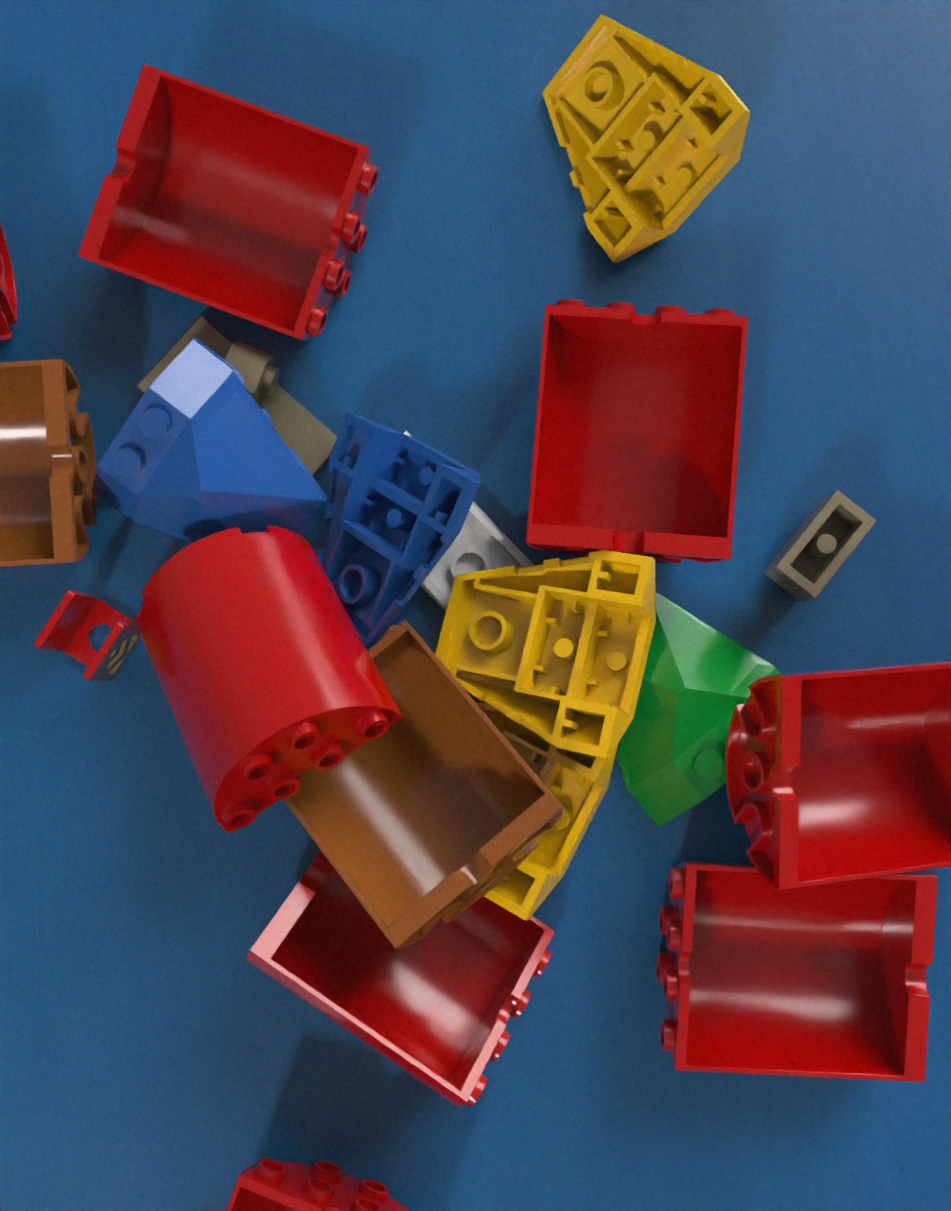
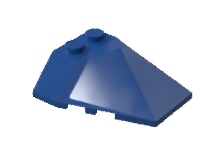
M194 338L147 388L97 464L92 488L93 493L129 520L190 543L235 527H239L243 534L264 532L266 525L286 528L301 535L328 499L294 449H289L271 424L274 421L265 408L261 410L244 386L246 381L238 370L197 338Z
M347 411L329 459L328 472L335 473L330 503H324L320 516L327 518L323 548L316 547L315 554L366 649L369 650L381 639L459 535L479 488L481 474L418 439Z

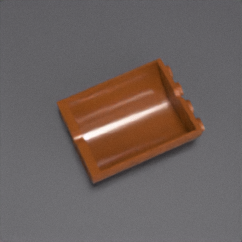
M63 359L0 362V567L79 562L86 556L91 546L86 526L96 525L98 496L92 492L97 466L94 437L89 413L78 412L77 401L81 387L74 372Z
M406 619L398 626L396 624L390 625L381 639L368 650L403 718L391 725L388 731L380 738L367 741L346 755L338 766L326 771H319L315 767L307 771L301 778L303 784L298 792L284 799L285 803L395 949H401L420 941L427 936L441 918L447 924L486 895L539 846L535 839L553 829L564 810L559 801Z

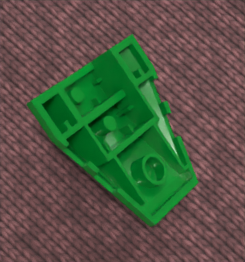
M656 592V623L634 718L618 743L615 758L627 790L654 823L660 827L701 803L726 783V740L735 706L746 703L751 694L748 686L754 681L765 676L782 674L772 664Z

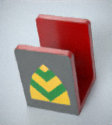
M68 590L33 645L40 650L66 652L85 664L88 668L84 672L83 677L89 681H114L140 641L141 635L134 620L94 595ZM98 625H109L112 631L99 651H96L90 644V633Z

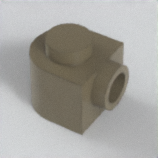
M235 341L228 351L225 360L241 374L246 381L244 386L259 406L263 394L269 396L272 394L279 378L280 368L274 366V355L240 341Z

